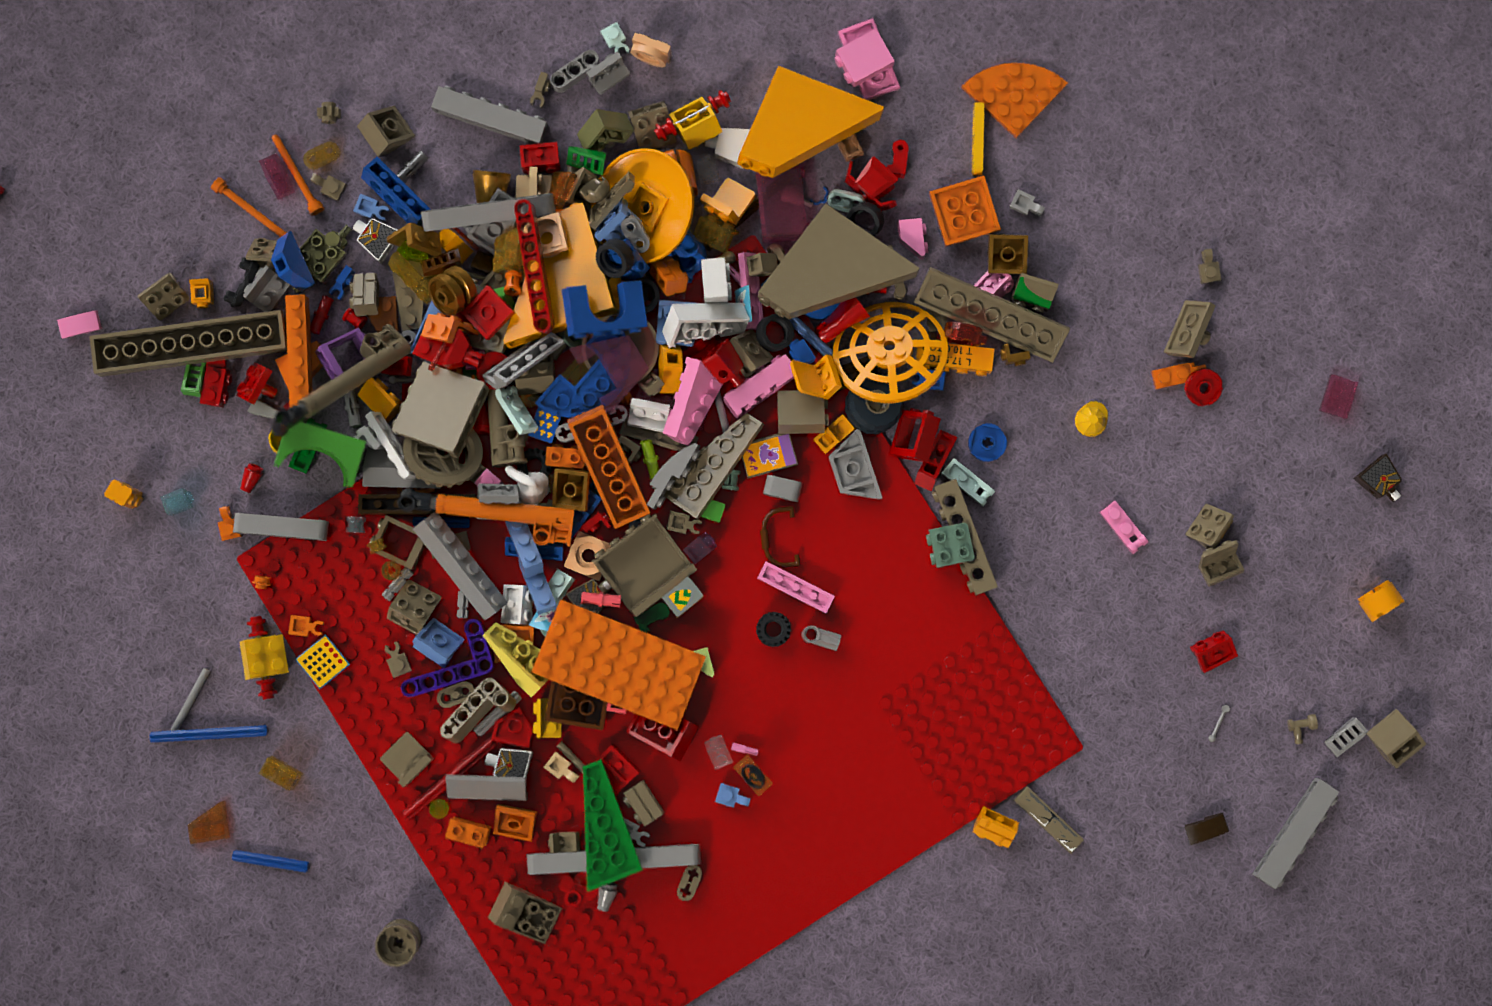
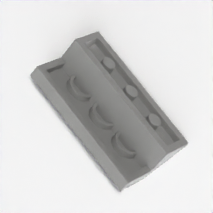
M550 332L545 337L522 346L483 374V379L496 390L507 386L565 344V342Z
M367 448L363 465L362 487L440 488L432 483L430 485L426 484L423 479L402 478L398 474L394 462L388 458V452L385 448L378 450ZM437 450L440 455H444L443 450ZM425 462L423 463L429 469L439 472Z
M446 775L448 798L528 800V792H526L527 777Z

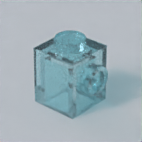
M181 488L160 497L167 515L173 516L193 508V496L186 489Z

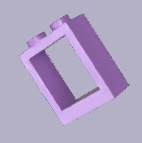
M359 328L320 345L315 351L331 380L343 373L331 350L352 340L360 352L365 334Z

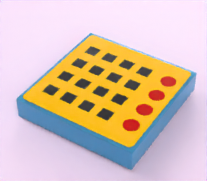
M324 635L295 659L319 689H322L351 665L327 635Z

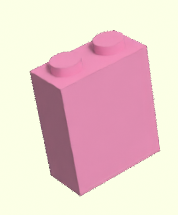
M877 29L837 49L836 57H834L838 67H842L845 72V80L848 84L851 83L853 88L893 67L895 62Z

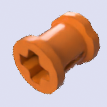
M514 270L505 273L506 285L504 286V293L509 296H518L521 293L519 286L522 274Z

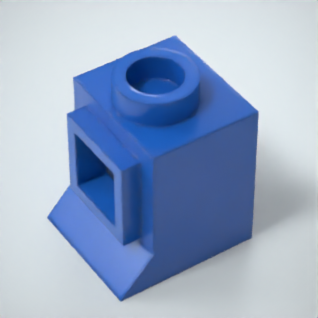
M796 339L789 345L790 351L788 354L792 360L808 364L815 361L816 357L804 339L800 341Z

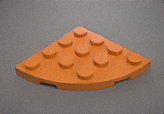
M1006 63L977 73L964 83L961 88L976 102L984 103V109L1017 138L1066 87L1068 82L1054 72L1040 66L1027 63Z

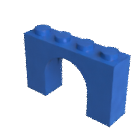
M641 280L622 282L617 285L620 307L619 313L613 322L600 321L592 314L589 307L586 285L564 288L562 296L568 336H575V339L586 338L587 334L601 337L605 336L607 332H612V335L623 334V331L630 330V333L642 332L641 329L647 327V318Z

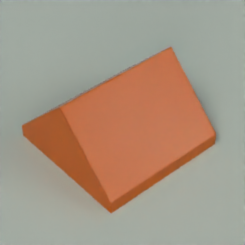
M503 804L497 805L493 834L532 841L538 811Z

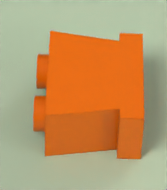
M454 816L450 819L445 838L483 848L487 846L492 827Z

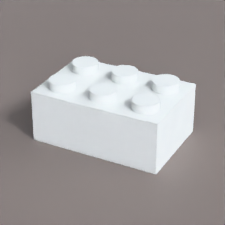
M725 258L701 259L705 303H728L732 297L731 282H729V263H725Z

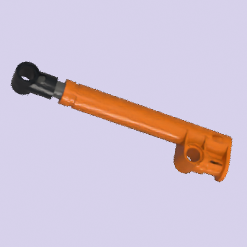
M410 488L404 489L398 499V506L403 511H411L412 509L430 511V509H436V513L440 514L446 513L449 515L534 524L533 540L536 544L546 545L547 543L554 544L558 542L567 543L568 547L571 545L574 509L523 503L504 504L493 502L486 504L479 502L478 498L455 495L446 496V494H438L437 497H434L429 493L416 492ZM409 497L412 502L408 503L403 498ZM543 531V532H545L547 535H546V536H540V535L538 534V532Z

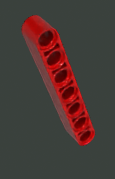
M520 199L515 203L514 211L533 325L537 331L548 334L554 329V318L536 210L531 202L526 199ZM528 204V212L522 214L521 207ZM526 224L532 225V230L529 233L524 232ZM530 243H535L533 252H528L527 250ZM538 262V269L532 272L530 269L531 264ZM541 281V289L535 291L534 283ZM540 300L545 302L542 310L537 309V303ZM546 319L548 326L546 329H541L540 322Z

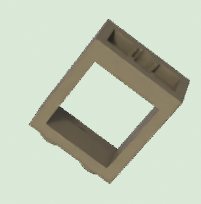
M386 515L378 523L377 528L379 531L376 536H372L369 542V546H371L369 550L411 570H415L426 547L419 537L407 562L378 549L390 522L415 533L413 527Z

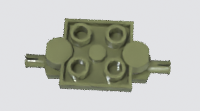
M345 225L339 233L332 230L326 235L315 229L299 248L315 283L318 280L323 283L346 256L347 253L343 251L348 245L345 237L352 230L348 225ZM293 287L292 289L299 294L300 291Z

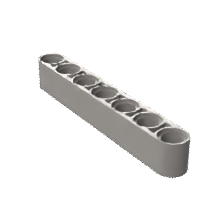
M553 193L421 211L424 231H434L516 219L514 206L520 199H526L534 205L536 216L556 213ZM528 204L523 205L521 213L525 214L528 212Z

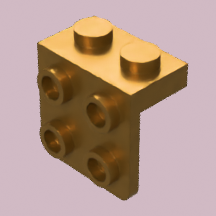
M408 223L387 237L388 243L410 251L419 250L436 257L442 254L440 234L434 231H424L423 227L415 223Z

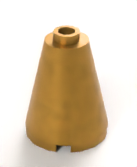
M473 170L477 203L489 202L497 188L506 193L511 174Z

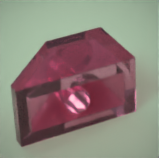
M277 153L259 160L265 177L278 200L295 193L284 164Z

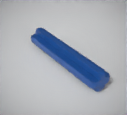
M413 517V526H417L427 517ZM441 517L449 528L470 527V518Z

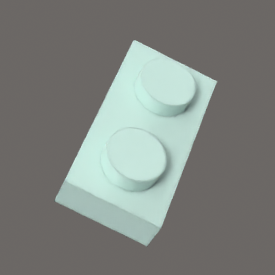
M559 569L556 570L548 582L557 606L560 599H563L575 579Z

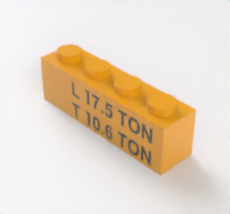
M948 344V359L943 372H949V369L957 370L956 373L968 374L969 371L976 372L975 375L987 376V373L990 374L992 372L994 349ZM916 347L915 360L918 362L923 355L924 347ZM930 347L929 358L924 365L927 370H930V367L937 368L942 348Z

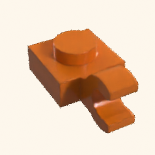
M220 507L219 511L223 521L217 523L221 540L226 541L242 537L241 533L233 532L234 519H232L230 507Z

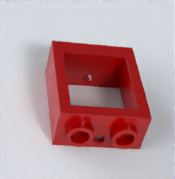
M910 408V411L903 410L889 454L901 459L928 463L941 419L934 416V412L929 410H923V412L914 408ZM916 419H921L922 422L914 449H908Z

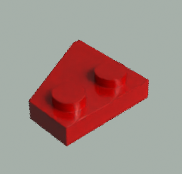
M613 744L598 758V760L603 762L615 796L640 772Z

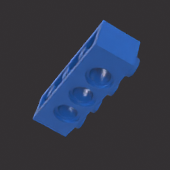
M378 157L363 168L361 178L407 224L415 223L421 226L423 224L421 211L431 209Z

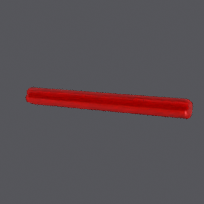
M488 738L446 775H464L496 747L495 742ZM446 775L402 812L408 821L447 789Z

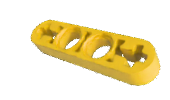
M974 102L972 175L982 176L984 103Z

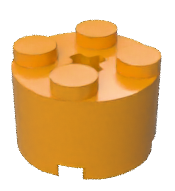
M1386 580L1358 598L1359 605L1371 622H1374L1405 602L1396 587L1389 580Z

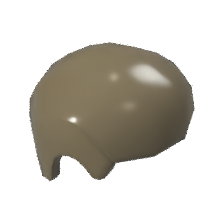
M601 177L602 181L594 178L580 189V193L586 201L596 203L607 197L610 185L604 177Z

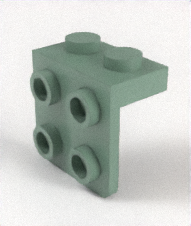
M967 523L930 529L929 534L926 535L928 546L932 545L933 553L930 554L932 565L936 564V568L968 562L974 559Z

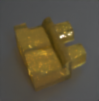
M271 755L267 757L258 774L291 791L297 786L303 772Z

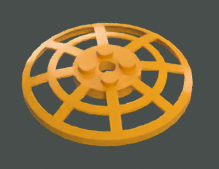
M884 302L866 307L867 313L883 309V314L874 316L862 324L857 323L851 326L856 331L851 338L850 348L838 351L840 339L844 331L835 338L833 360L843 384L861 398L879 403L907 401L929 390L941 377L948 359L947 338L939 322L927 311L908 303ZM890 308L909 309L919 314L911 318L903 314L891 313ZM891 318L902 319L908 323L902 328L892 326ZM928 318L936 326L941 340H929V336L920 322ZM881 319L884 321V327L875 331L867 327L875 321ZM916 327L924 340H912L908 332ZM861 332L869 336L867 345L855 347ZM887 345L895 346L893 350L885 349ZM913 347H924V352L919 362L912 357ZM930 347L942 348L940 362L936 370L931 373L924 367L929 358ZM867 352L870 361L863 367L858 361L856 354ZM851 357L853 365L860 372L854 382L843 371L839 359ZM906 363L913 367L903 374L896 375V368ZM876 366L888 369V376L877 375L871 371ZM917 372L926 379L919 386L898 393L897 382L906 380ZM866 378L876 382L889 383L890 394L874 393L860 386Z

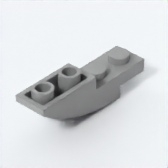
M694 443L685 447L660 468L650 482V485L656 489L647 506L653 509L660 508L666 499L664 497L666 491H670L675 483L674 477L682 480L683 477L686 478L691 471V467H689L693 460L696 461L701 453L698 444Z

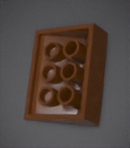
M551 681L545 721L604 730L608 702Z

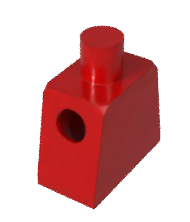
M729 339L714 346L702 361L703 365L720 384L730 380L736 388L744 382L739 374L744 364Z

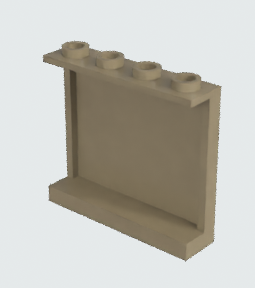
M423 361L421 367L416 371V378L413 384L409 386L408 395L400 406V413L393 421L391 431L399 438L404 436L448 452L451 456L459 458L490 389L485 382Z
M656 514L644 516L640 520V525L637 527L633 525L628 528L623 538H615L609 543L611 547L607 550L601 549L594 554L595 559L592 560L615 593L621 595V601L634 617H637L686 577L697 571L694 564L689 562L656 518Z

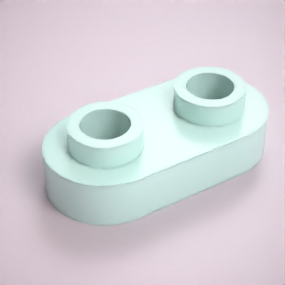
M841 189L832 190L827 200L830 207L844 212H849L851 208L858 205L853 203L855 200L859 203L866 202L862 195Z

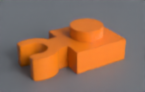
M291 615L288 634L309 637L310 631H312L313 634L321 636L323 632H318L316 627L319 624L324 625L325 623L323 621L311 623L312 617Z

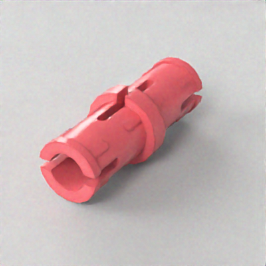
M582 592L581 604L620 608L621 595L604 594V592Z

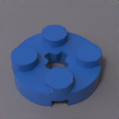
M985 423L976 427L971 432L968 438V447L970 453L976 459L982 462H991L997 460L1005 452L1007 439L997 425ZM986 438H990V442H993V445L988 446V448L985 447V444H982V440H986Z

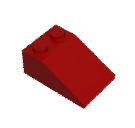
M635 713L626 732L681 761L699 727L682 718L677 730Z

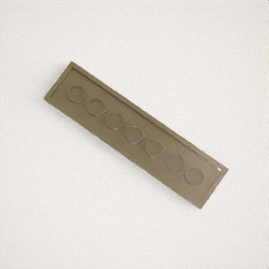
M932 267L929 268L914 299V303L1024 351H1029V353L1052 363L1070 331V328Z

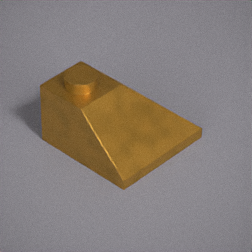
M555 468L552 507L587 511L590 472L576 468Z

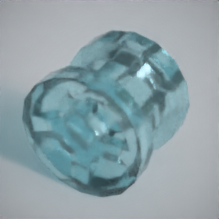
M348 516L346 518L348 522L346 532L365 533V517Z

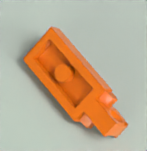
M1188 362L1153 370L1151 373L1155 390L1184 384L1192 372L1206 368V365L1195 366L1194 362Z

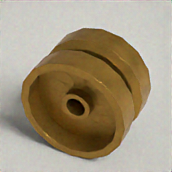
M450 267L428 282V292L433 304L439 311L448 316L456 315L477 297V289L473 279L461 267Z

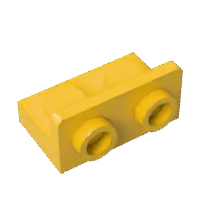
M537 699V703L533 704V713L537 714V722L533 723V733L537 734V738H561L562 724L545 721L548 699Z

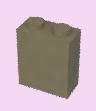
M799 390L777 391L778 434L825 433V426L829 425L828 414H825V409H828L827 399L799 392Z

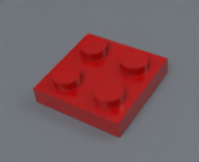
M487 285L462 311V314L485 339L490 340L515 312L491 286Z

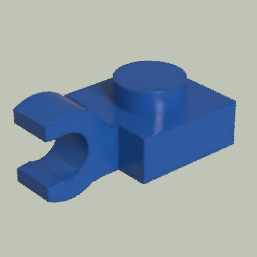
M346 265L336 279L335 285L330 288L329 293L333 295L335 291H340L337 298L341 301L345 296L344 288L347 285L350 286V282H353L356 272Z

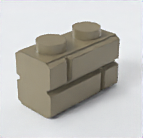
M355 274L353 282H350V291L353 294V297L349 299L350 308L354 309L356 316L378 315L379 280L377 274Z
M644 780L624 792L625 797L623 800L628 808L632 807L636 812L633 816L639 825L643 823L646 826L665 813Z

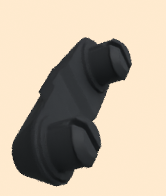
M245 257L241 259L239 267L246 270L243 283L239 284L235 293L229 290L226 291V295L223 298L224 301L230 303L231 307H240L245 299L243 297L244 289L249 283L252 284L260 267L257 261L246 260Z

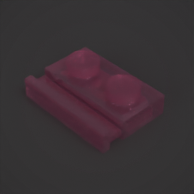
M1331 374L1319 411L1347 419L1358 382Z

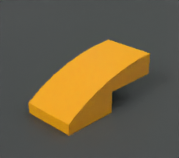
M842 414L825 429V433H820L813 440L826 454L856 428Z

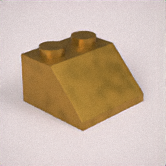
M988 234V273L1027 274L1028 235Z

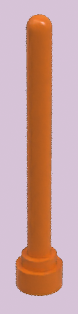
M276 134L273 135L272 140L308 201V211L311 216L319 214L325 209L323 204L312 195L280 137Z
M218 177L211 185V189L214 192L226 195L279 237L287 233L230 190L226 184L227 182L221 177Z

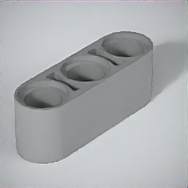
M587 50L554 72L551 76L553 89L558 93H563L587 77L586 72L589 71V68L600 63L598 54L593 50ZM588 58L596 59L593 64L586 63ZM578 68L580 72L577 75H573L570 73L571 70ZM563 79L565 82L563 85L558 86L555 84V81Z

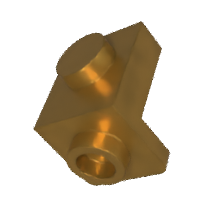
M1008 343L1004 344L1000 350L1001 360H1005L1006 365L1015 363V366H1022L1030 359L1029 351L1010 354Z

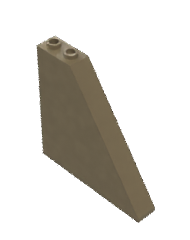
M825 204L760 288L758 298L764 306H770L775 309V313L780 317L784 318L785 316L787 319H792L916 278L920 268Z

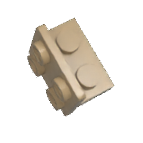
M530 167V175L516 176V198L553 193L554 197V176L539 174L538 167Z

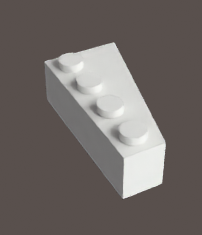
M743 303L672 304L662 333L668 347L671 348L675 347L676 343L684 342V344H690L695 339L702 338L705 341L710 340L715 335L725 337L743 333L750 318Z

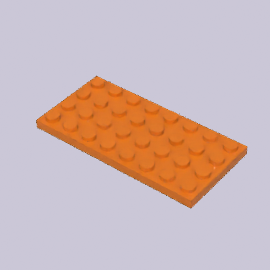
M560 599L532 673L678 730L706 656Z

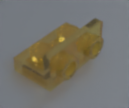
M712 214L700 216L693 233L695 238L723 253H727L733 236L738 235L739 231L735 230V226L728 222L722 223L718 221L719 218Z

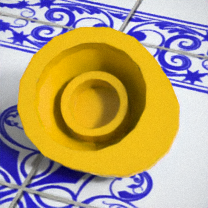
M1091 401L1084 405L1075 416L1077 430L1082 435L1088 437H1095L1101 434L1106 427L1108 419L1106 407L1097 401Z

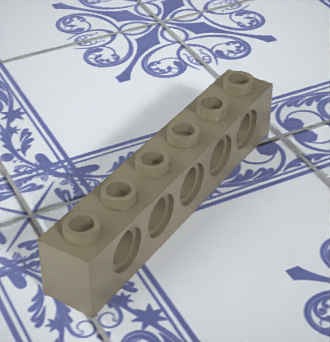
M953 479L935 486V491L932 492L935 503L939 502L942 508L939 510L942 521L946 520L948 526L954 525L951 518L954 514H958L962 517V523H967L976 558L974 561L963 562L959 565L963 575L967 574L969 581L966 583L970 593L974 592L975 595L997 588L998 586L957 480ZM951 496L955 499L953 507L945 505L944 500L946 497ZM976 568H980L983 571L982 578L978 580L972 576V572Z

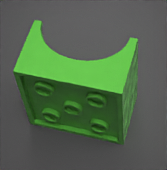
M300 422L290 428L287 435L282 436L273 466L279 468L285 457L296 451H319L331 457L339 465L343 474V487L350 488L353 487L366 441Z

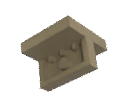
M747 330L730 340L744 364L740 371L745 378H750L758 369L769 364L774 358L769 351L759 345L756 333L753 330Z

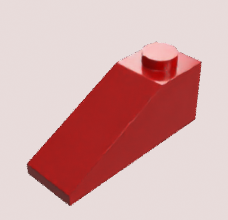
M940 429L935 438L928 463H922L914 484L929 491L933 490L958 437Z

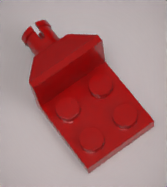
M460 329L456 331L452 344L428 339L420 335L412 353L450 371L464 367L467 363L480 368L482 365L480 361H484L485 357L483 353L473 350L468 336Z

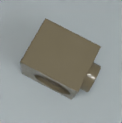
M758 253L747 257L749 276H769L778 266L776 254Z

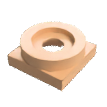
M640 33L634 34L632 39L633 46L630 51L634 57L657 67H665L670 62L672 57L671 46Z
M556 212L537 218L540 240L541 236L546 232H550L553 235V241L550 244H543L541 242L543 258H552L563 251L569 250L567 235L563 228L560 213ZM526 224L524 232L529 233L532 230V225ZM530 243L528 251L533 252L535 243Z
M578 531L564 567L600 581L602 574L593 562H585L582 559V553L586 549H591L596 554L601 549L607 550L611 546L605 541Z

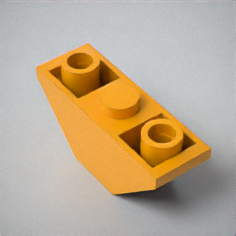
M659 344V378L664 383L660 394L675 395V392L679 391L681 384L680 377L683 370L682 349L677 345L669 348L668 345Z

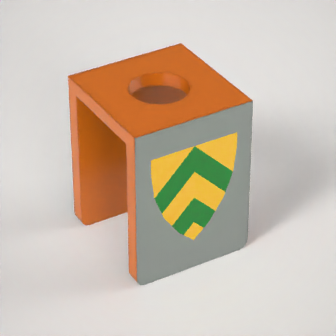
M686 577L665 594L662 599L679 618L704 596L692 580Z

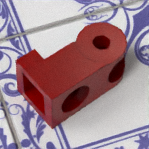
M897 140L893 143L891 149L893 156L892 165L887 164V168L898 178H904L909 148L904 140Z

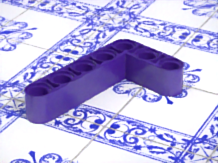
M470 619L464 627L473 660L408 679L402 683V693L407 697H414L491 673L495 668V663L490 645L483 636L486 632L483 623L477 619ZM474 622L479 625L477 633H472L469 628ZM478 641H482L485 645L482 652H478L475 649V644ZM485 659L490 662V668L486 671L481 668V662ZM466 665L472 669L469 676H465L462 673V669ZM447 671L453 674V679L450 682L444 680V673ZM428 677L434 679V685L431 688H428L425 684V680ZM409 683H413L416 686V690L412 694L407 691Z

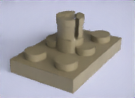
M1185 300L1164 353L1171 356L1194 358L1199 345H1206L1211 338V333L1206 328L1216 305L1211 302Z

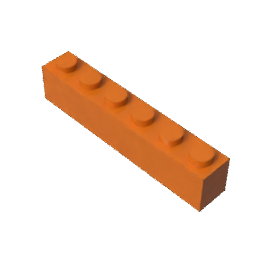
M305 294L285 295L290 407L297 405L300 399L313 392L309 298Z

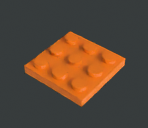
M985 176L929 192L945 247L1001 230Z

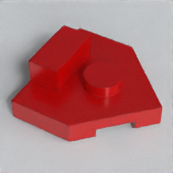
M520 707L495 721L491 741L518 749L530 748L533 728Z

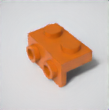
M552 444V447H547L546 466L584 468L585 461L578 446L563 448L564 445Z

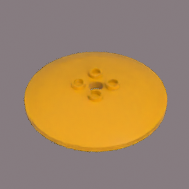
M641 148L628 151L613 160L605 168L599 180L602 181L601 177H604L611 189L628 172L635 176L634 188L629 193H626L623 198L629 202L628 208L642 220L641 224L650 238L648 250L639 253L644 261L649 264L668 256L686 236L694 212V194L687 173L673 157L655 149ZM646 203H649L650 208L645 213L643 207ZM603 239L600 243L603 245L607 241ZM641 241L636 242L638 246H643Z

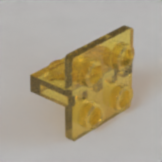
M515 228L498 236L495 240L494 273H499L503 270H514L522 275L525 274L518 229Z

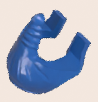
M689 230L679 246L668 255H675L679 258L680 269L687 273L689 283L693 281L694 274L702 269L701 259H707L705 247Z

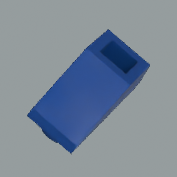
M292 231L287 232L277 240L271 261L279 278L300 292H303L314 285L315 282Z

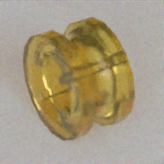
M383 538L367 544V547L371 548L370 554L377 553L387 547L383 544Z

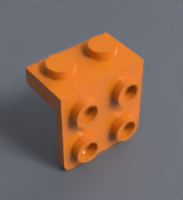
M437 313V315L428 314L421 336L452 344L458 329L464 333L477 336L479 331L475 330L472 324L461 323V319L456 316L450 315V318H448L447 315Z

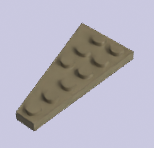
M746 413L732 424L726 432L720 436L718 435L708 446L700 449L699 457L696 461L693 460L689 466L691 471L686 478L683 477L682 480L674 477L675 483L670 491H666L664 497L699 520L764 424Z

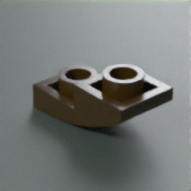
M1223 812L1204 817V820L1184 826L1190 845L1229 832Z

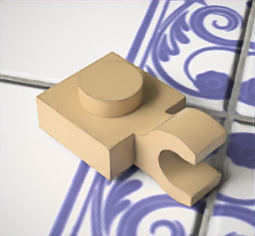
M557 752L553 754L544 766L546 770L558 779L564 775L571 782L575 783L579 778V775L569 769L572 763Z

